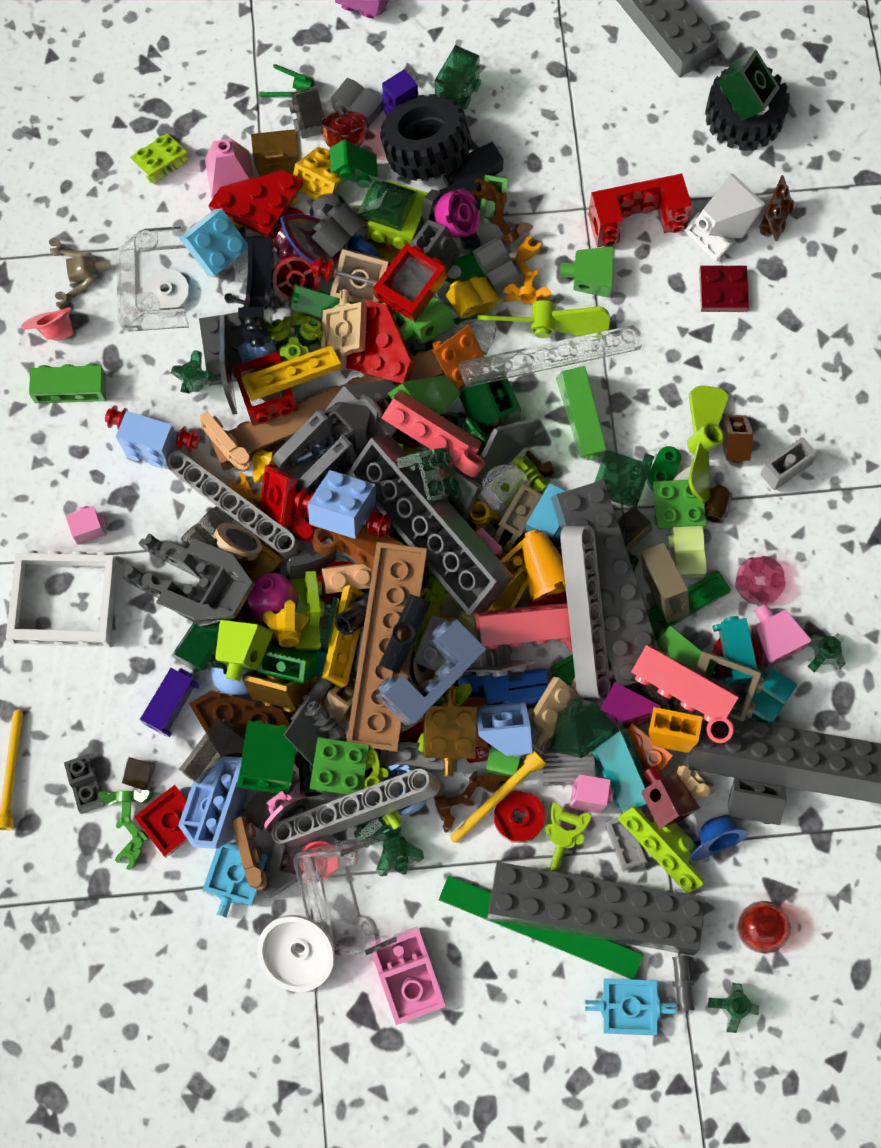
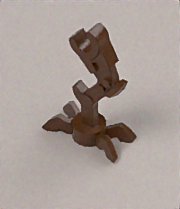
M484 179L475 180V183L481 185L482 190L481 192L473 190L471 194L474 197L495 203L494 217H489L488 220L493 224H497L503 233V236L500 238L501 241L505 240L509 245L522 236L525 231L528 232L533 228V225L521 222L516 224L515 228L511 230L503 217L504 204L507 202L506 192L501 194L494 185Z
M475 771L469 777L470 783L461 795L446 798L445 794H443L444 785L440 782L439 792L433 798L440 819L444 822L442 825L444 832L447 833L455 820V817L450 814L449 807L460 804L469 807L474 806V802L470 800V797L477 787H481L494 794L499 789L498 784L505 783L509 778L494 774H488V776L477 775L478 773Z

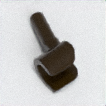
M530 450L525 453L544 478L554 474V467L551 461L542 464Z

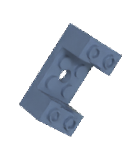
M457 619L451 622L445 621L440 623L431 632L434 637L429 642L449 661L448 664L444 663L435 672L437 675L435 680L427 681L417 690L403 675L398 678L392 676L384 680L378 687L380 692L376 697L404 725L415 724L486 650Z

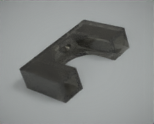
M216 719L179 767L178 771L197 785H200L220 758L229 754H243L245 734L240 737L233 731L235 727L225 719H222L221 722ZM294 770L288 795L299 781L295 777L296 772ZM257 790L240 816L249 821V823L251 822L260 831H263L265 822L271 816L267 802L278 793ZM282 800L278 801V802L276 803V809H277L280 805H282V803H283L284 801H282Z

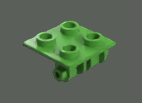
M689 480L653 482L656 512L654 522L657 525V529L691 526L706 527L704 503H701L692 493Z
M318 737L310 789L322 793L332 792L345 795L362 790L369 745Z

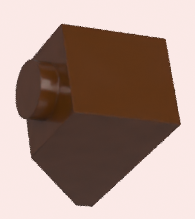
M723 415V451L726 460L733 463L750 461L753 432L747 415Z

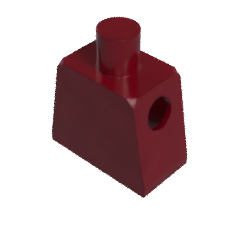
M657 765L644 772L650 785L642 790V796L659 829L680 822L700 809V806L678 775L672 774L664 777Z

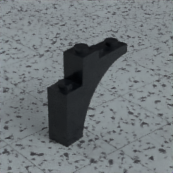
M493 141L469 152L466 159H462L463 162L458 168L455 167L453 172L443 175V180L447 187L439 190V199L446 193L459 189H465L470 193L473 190L481 192L482 187L475 183L476 179H485V175L496 176L503 171L504 159ZM476 232L459 238L465 250L468 249L472 256L474 255L472 251L481 246V241Z

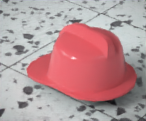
M71 307L60 311L39 314L26 320L21 327L22 329L36 328L47 340L58 341L65 339L73 334L72 322L68 314Z

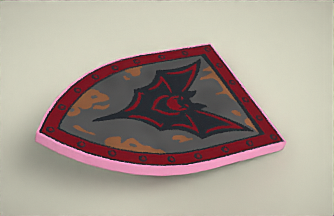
M281 791L270 799L267 804L271 816L264 824L267 832L270 834L276 823L292 817L310 803L308 797L302 794L292 798ZM282 800L285 802L276 809L278 801Z

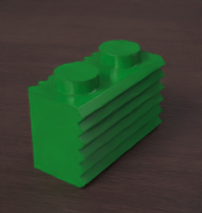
M342 140L330 148L331 172L339 175L341 179L351 180L357 183L359 187H368L378 180L377 154L360 148V146L353 145L350 141L346 142V140Z
M273 644L267 647L257 673L304 684L316 676L318 655Z

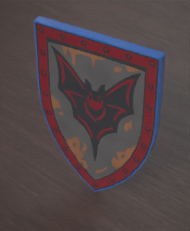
M290 214L281 217L282 227L289 242L301 256L314 264L315 259L319 260L320 256L327 263L332 259L335 269L341 249L331 257L312 238L316 233L313 228L321 219L305 214Z

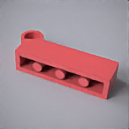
M401 390L397 391L384 412L382 419L457 465L466 475L477 477L485 465L484 460L476 454L482 441Z
M567 603L487 610L475 614L476 633H479L477 640L486 649H497L502 644L519 647L523 646L524 642L531 641L534 644H546L548 640L558 639V641L564 642L565 646L572 651Z
M646 645L631 671L636 675L635 680L646 686H649L650 683L659 688L657 691L659 694L668 699L674 696L682 701L680 703L682 707L691 712H694L696 709L705 714L703 719L709 722L707 725L709 738L716 743L728 741L734 733L733 722L728 716L740 695L654 646ZM714 722H725L729 727V734L723 738L715 736L712 732Z

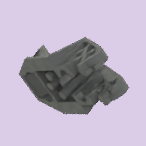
M387 380L344 385L323 412L321 409L317 410L274 454L273 462L281 470L288 471L293 467V461L302 452L309 454L313 451L312 448L321 440L330 439L332 437V424L341 419L343 426L347 427L349 432L345 435L342 434L296 483L298 492L307 488L309 494H312L324 480L329 470L341 473L349 465L353 464L371 437L391 435L397 442L402 431L382 419L384 412L392 401L388 393L396 387L391 381Z
M149 533L145 539H141L138 543L153 556L200 579L196 587L187 584L182 591L173 581L161 580L149 572L143 574L130 564H126L123 568L125 570L123 574L124 580L158 598L157 604L171 609L200 627L220 622V620L236 618L255 585L233 554L193 539L188 549L169 541L163 543Z

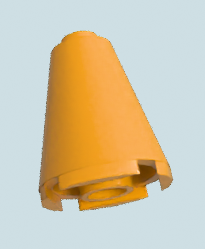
M538 529L524 534L525 539L522 540V548L532 601L544 600L547 598L546 596L557 595L566 591L563 558L547 534L539 532Z

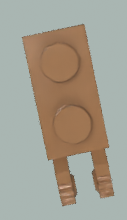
M243 817L233 819L232 824L243 869L248 880L247 883L257 891L266 890L269 881L267 880V873L261 871L260 862H262V855L259 848L255 847L253 839L256 837L255 828L251 822L249 823Z

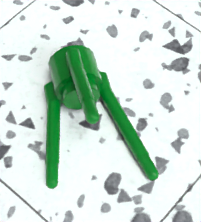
M273 64V68L294 77L293 88L296 89V92H259L258 96L299 97L303 99L304 94H311L314 77L299 74L283 66Z

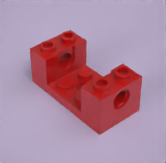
M681 173L591 192L588 217L596 246L611 247L620 242L619 230L623 225V218L637 213L647 214L657 210L663 232L678 233L687 227L692 204L683 174Z

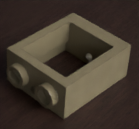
M665 544L651 545L641 551L643 577L666 624L690 615L688 589Z
M703 650L695 669L699 673L706 676L710 662L713 661L753 676L741 711L732 709L729 717L743 722L746 716L751 718L756 703L752 702V698L755 692H761L765 681L764 678H761L762 671Z

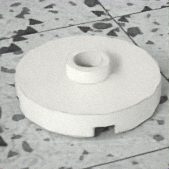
M162 269L152 273L146 279L143 285V296L146 304L154 312L172 314L186 305L190 297V288L186 278L180 272L172 269ZM164 288H169L167 292H162Z

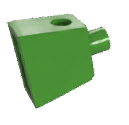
M613 247L577 250L574 263H561L560 277L574 278L573 290L610 298L613 274Z
M420 287L409 298V301L413 302L423 288ZM434 296L415 322L399 312L397 313L400 323L399 328L405 341L412 336L420 343H426L454 326L452 309Z

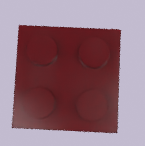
M700 265L701 312H748L747 266Z

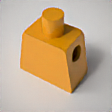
M653 707L649 728L652 745L689 753L699 741L703 717Z

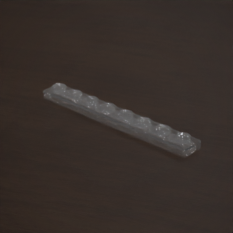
M632 325L460 362L458 367L465 386L470 387L637 351L642 347V343L635 326Z

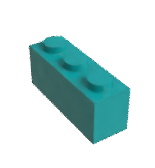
M626 727L592 741L594 745L592 746L593 754L602 763L604 779L610 780L614 791L613 800L617 808H621L622 812H624L633 805L637 807L645 805L646 802L642 796V790L647 788L650 783L644 775L645 771Z

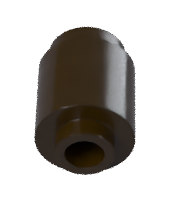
M716 485L714 488H710L709 500L705 502L707 521L723 523L724 518H727L732 499V493L727 487Z

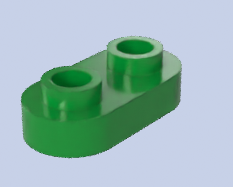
M666 446L659 450L647 478L648 487L652 491H654L653 482L659 481L656 479L658 475L664 477L663 481H673L681 462V454L678 449ZM671 455L673 456V459L667 460L665 456Z

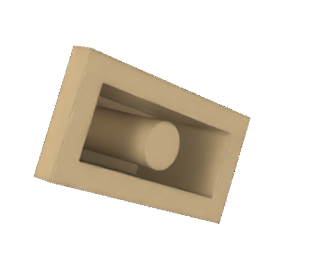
M351 674L347 686L341 688L335 686L328 692L322 703L323 709L331 714L339 726L351 716L356 676Z

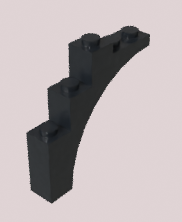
M248 238L246 297L244 306L238 307V318L244 328V340L251 347H264L265 344L271 343L270 321H273L272 299H274V286L272 282L274 243L272 238Z

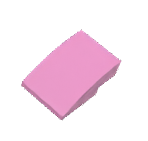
M418 926L369 944L396 1025L446 1007Z

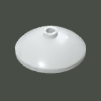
M300 915L279 917L268 924L258 941L257 955L262 970L273 983L286 990L304 992L315 989L328 978L333 969L335 961L333 943L327 932L318 923ZM298 943H301L305 949H301Z

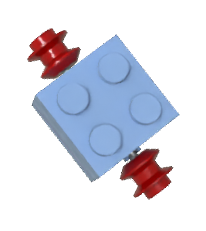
M114 405L111 409L109 408L105 415V422H107L108 428L117 425L118 432L116 438L126 457L135 461H139V459L148 461L154 467H166L165 461L167 456L171 452L177 451V448L180 450L183 446H186L187 451L191 453L193 449L198 448L200 443V436L196 429L190 433L187 427L184 426L175 432L172 424L129 412L127 408L120 412L117 405Z
M329 470L318 489L312 495L309 494L307 488H304L295 497L294 504L297 506V511L302 512L304 508L307 509L310 525L354 539L363 525H366L369 535L376 531L379 538H382L384 534L387 535L390 531L392 522L389 520V515L384 514L383 517H379L377 510L372 512L376 506V490L373 483Z

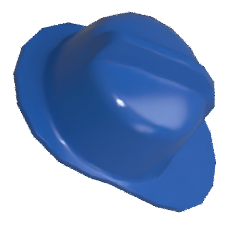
M722 815L712 818L701 827V845L692 853L691 858L693 861L703 860L722 849L734 846L742 842L747 837L748 832L743 828L739 829L731 816Z

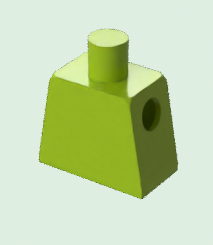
M220 620L215 658L217 661L228 665L225 678L240 682L244 668L257 670L260 667L273 631L258 624Z

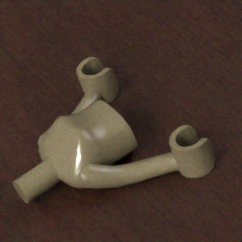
M51 238L49 240L50 246H57L50 249L52 255L59 256L63 254L72 257L66 259L69 281H83L67 294L61 291L55 293L56 299H64L61 302H56V306L59 309H65L69 306V301L82 293L95 282L98 271L110 270L111 263L110 260L96 262L92 253L64 248L59 239Z

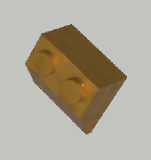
M257 670L242 674V681L252 699L261 701V704H265V706H281L287 712H296L303 702L302 697L304 694L307 695L311 688V680L302 684L257 673Z

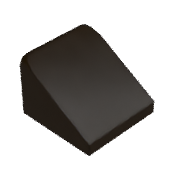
M129 757L122 784L140 790H147L155 767L150 763Z

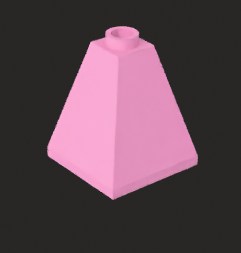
M232 138L212 143L205 157L211 199H213L220 187L254 178L249 150Z

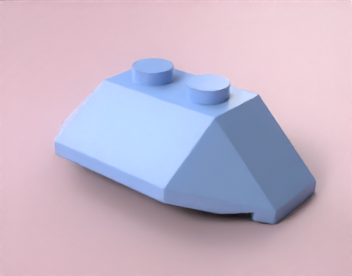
M221 756L214 765L206 769L193 781L179 822L180 829L193 847L218 849L233 839L235 832L232 821L240 817L246 799V788L237 787L242 757Z

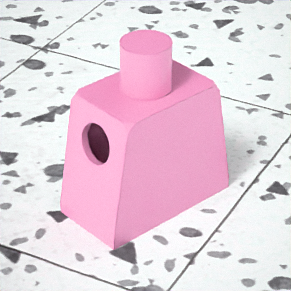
M765 604L754 611L760 623L754 626L752 635L761 646L763 653L762 662L765 668L807 648L810 644L811 639L786 610L773 615L769 606Z

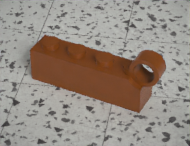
M363 525L355 539L319 527L314 532L312 542L314 550L319 554L329 555L335 550L343 551L351 556L356 563L363 564L373 570L377 542L405 546L388 534H384L382 538H379L378 533L374 531L369 535L366 525ZM320 537H329L333 542L323 544L318 539ZM425 566L424 576H425V574L427 573V570H428V567H427V566Z

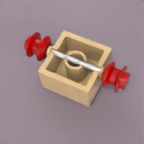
M342 247L335 269L332 259L328 263L323 261L322 256H320L319 260H314L311 273L316 274L315 279L320 275L324 276L325 282H327L333 274L334 280L330 296L340 298V290H349V301L362 302L364 304L366 300L378 302L372 288L386 271L388 266L387 259ZM404 278L399 282L393 279L388 287L404 297L407 284L403 283Z

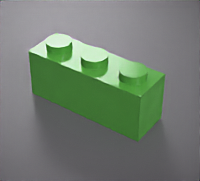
M93 363L86 364L85 366L64 364L61 367L40 365L38 368H30L29 395L34 403L105 401L106 374L101 365Z

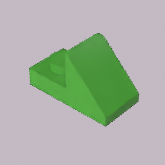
M485 175V181L494 185L501 194L506 192L507 195L508 178ZM482 199L480 222L491 223L488 218L494 217L495 203Z

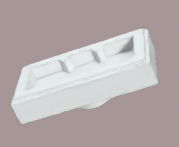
M699 212L684 231L712 259L719 261L733 243L727 237L708 236L704 231H701L695 224L701 214Z

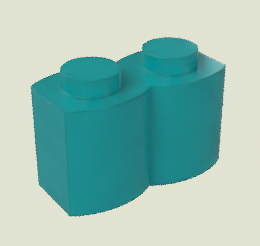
M771 668L769 673L763 671L761 678H764L765 681L761 692H755L752 698V702L756 703L751 718L757 722L772 724L798 685L773 668Z

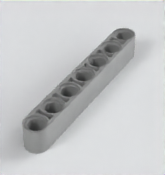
M180 451L171 452L167 456L165 461L166 467L177 478L283 557L290 559L292 556L300 554L301 543L291 532ZM183 461V465L176 469L178 463ZM201 474L200 479L194 482V478ZM219 487L218 492L214 495H211L212 491L215 488ZM236 500V505L229 509L230 503ZM251 514H255L254 519L247 522V518ZM273 527L272 533L265 536L266 530ZM287 541H292L288 549H283Z
M565 526L561 531V549L576 689L578 695L582 698L605 699L610 692V677L595 534L591 526Z
M424 769L412 770L281 820L274 825L272 838L278 844L292 849L298 848L431 798L439 792V778ZM427 778L425 786L422 787V782ZM403 788V792L399 796V791ZM380 796V801L376 805V800ZM357 805V810L355 811V813H353V810Z

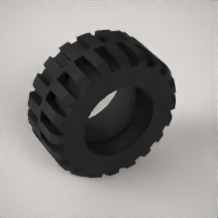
M429 94V96L419 95L415 99L409 98L405 100L403 104L399 103L394 107L393 112L390 111L387 114L380 131L381 142L391 169L398 173V175L404 178L408 177V179L417 181V179L422 181H429V178L438 179L445 173L448 175L453 172V168H458L463 162L462 159H466L472 144L463 108L456 101L449 100L448 97L443 95L437 97L436 94Z

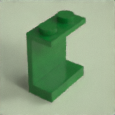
M248 721L237 787L272 793L283 791L284 794L288 795L296 748L284 736L289 726L271 725L263 721Z

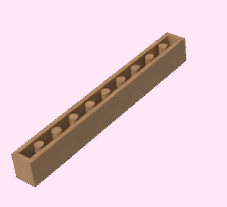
M432 349L429 351H419L413 355L415 365L409 381L443 376V372ZM366 375L361 378H352L344 385L380 381L383 379ZM392 382L395 387L400 385L398 383ZM344 385L339 387L332 386L324 393L307 396L303 401L296 403L298 410L290 415L279 416L266 423L253 426L251 422L246 421L240 423L237 428L224 431L227 435L230 433L236 439L237 447H243L247 451L248 455H250L249 461H251L253 455L259 450L274 452L280 449L317 410L321 409L323 412ZM337 420L332 424L331 428L342 424V420ZM211 440L223 471L234 468V465Z

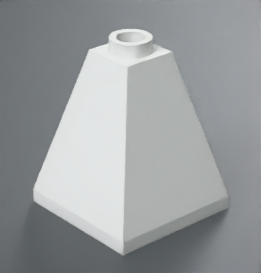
M732 173L705 206L695 224L708 236L743 238L765 206V203Z

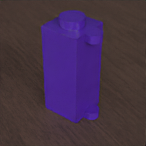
M170 668L139 720L145 726L170 738L172 732L169 729L193 689L198 690L201 685L191 678L193 675L182 668H179L178 671Z

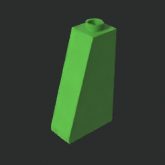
M581 366L562 371L556 377V381L579 457H586L587 461L601 458L600 453L606 451V446L586 367Z

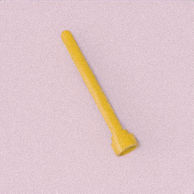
M19 709L13 712L0 807V830L5 831L13 830L15 821L12 818L13 814L10 812L23 712Z
M532 749V754L526 755L525 764L452 833L450 839L453 843H458L532 771H540L547 764L545 759L535 749Z

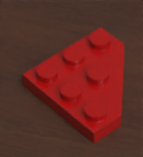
M281 170L226 185L218 189L208 205L209 210L223 209L231 221L266 238H270L280 223L281 217L285 215L302 188L303 179Z
M366 300L365 351L348 355L346 369L398 384L409 381L415 362L407 350L406 341L400 328L396 325L391 307L386 304Z

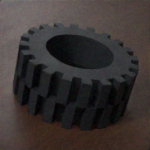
M768 67L769 71L772 74L773 69ZM724 69L721 71L720 77L717 76L714 79L713 85H711L705 109V115H707L706 124L711 125L710 133L712 135L718 133L717 140L720 143L726 140L728 141L727 147L733 148L734 144L739 145V150L745 151L746 146H750L751 150H757L759 143L762 147L767 146L769 140L774 141L777 138L778 132H781L788 112L790 93H786L788 89L786 83L780 84L782 77L779 74L773 76L780 88L768 104L769 110L760 116L749 117L742 121L739 115L729 106L727 96L722 93L718 81L727 70Z

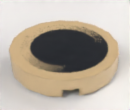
M222 523L218 525L213 535L214 539L218 540L216 543L218 547L233 554L237 559L248 557V561L254 560L262 549L261 542L253 533L236 524Z

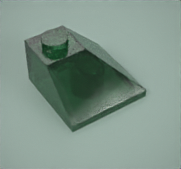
M374 177L357 214L363 219L402 231L418 192Z
M580 698L573 699L558 714L550 748L552 752L583 758L619 732V729L594 702L581 700Z

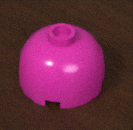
M465 189L446 193L436 204V223L445 226L453 238L466 237L475 233L480 224V210L475 208L474 203L477 202L475 197Z
M265 573L253 580L255 585L247 597V602L251 613L258 621L265 623L263 621L264 612L271 610L274 614H277L281 609H284V603L288 600L295 603L296 609L298 596L294 585L288 578L277 573Z

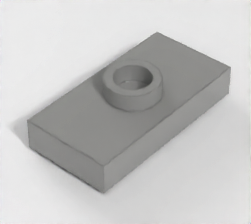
M618 817L604 823L623 872L648 862L641 844L623 826Z

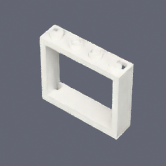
M24 550L23 553H15L6 639L12 645L110 647L118 562L115 557L108 552H97V555H87V553L82 551L63 554L60 551L52 550L45 554L34 550ZM26 565L105 567L99 631L19 629Z

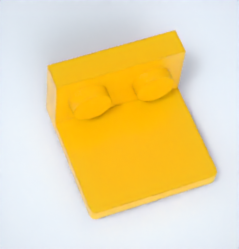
M317 147L295 164L293 175L303 179V186L300 192L313 199L325 193L336 194L338 184L343 181L339 175L331 172L329 150Z

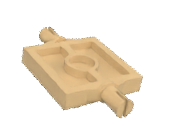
M340 290V303L331 309L323 310L322 317L323 336L321 337V349L332 345L341 362L340 370H346V357L348 355L365 351L367 305L362 302L350 304L349 290Z
M553 677L529 716V721L540 732V736L533 745L537 750L543 751L549 739L555 741L559 746L567 748L591 709L592 705L578 695L575 678L569 686L560 678Z

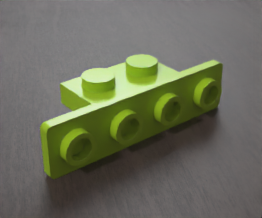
M308 571L305 578L290 580L298 596L295 612L305 614L310 618L309 623L301 633L299 644L295 646L299 651L321 649L319 622L320 616H324L325 612L324 601H319V596H322V583L317 581L316 571Z
M636 805L631 806L619 815L618 820L687 894L704 884L705 879L689 863L692 853L698 846L676 823L659 829L654 818L650 821Z

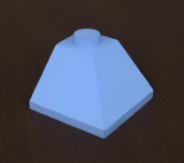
M525 702L477 707L479 737L506 756L520 757L525 754H532L531 727Z

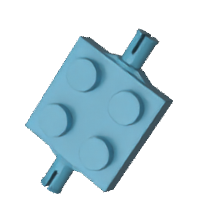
M229 843L216 849L203 887L204 892L216 895L221 899L216 915L227 918L231 903H242L253 907L258 892L247 883L248 880L243 869L238 844ZM261 853L262 862H260L261 871L264 872L269 856Z
M603 979V995L601 1000L585 999V1005H595L585 1006V1011H601L603 1034L657 1036V1021L660 1014L676 1015V1009H666L676 1008V1003H660L657 995V980Z

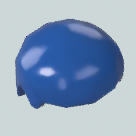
M355 233L346 245L347 249L380 257L377 249L365 242L362 235L356 237Z

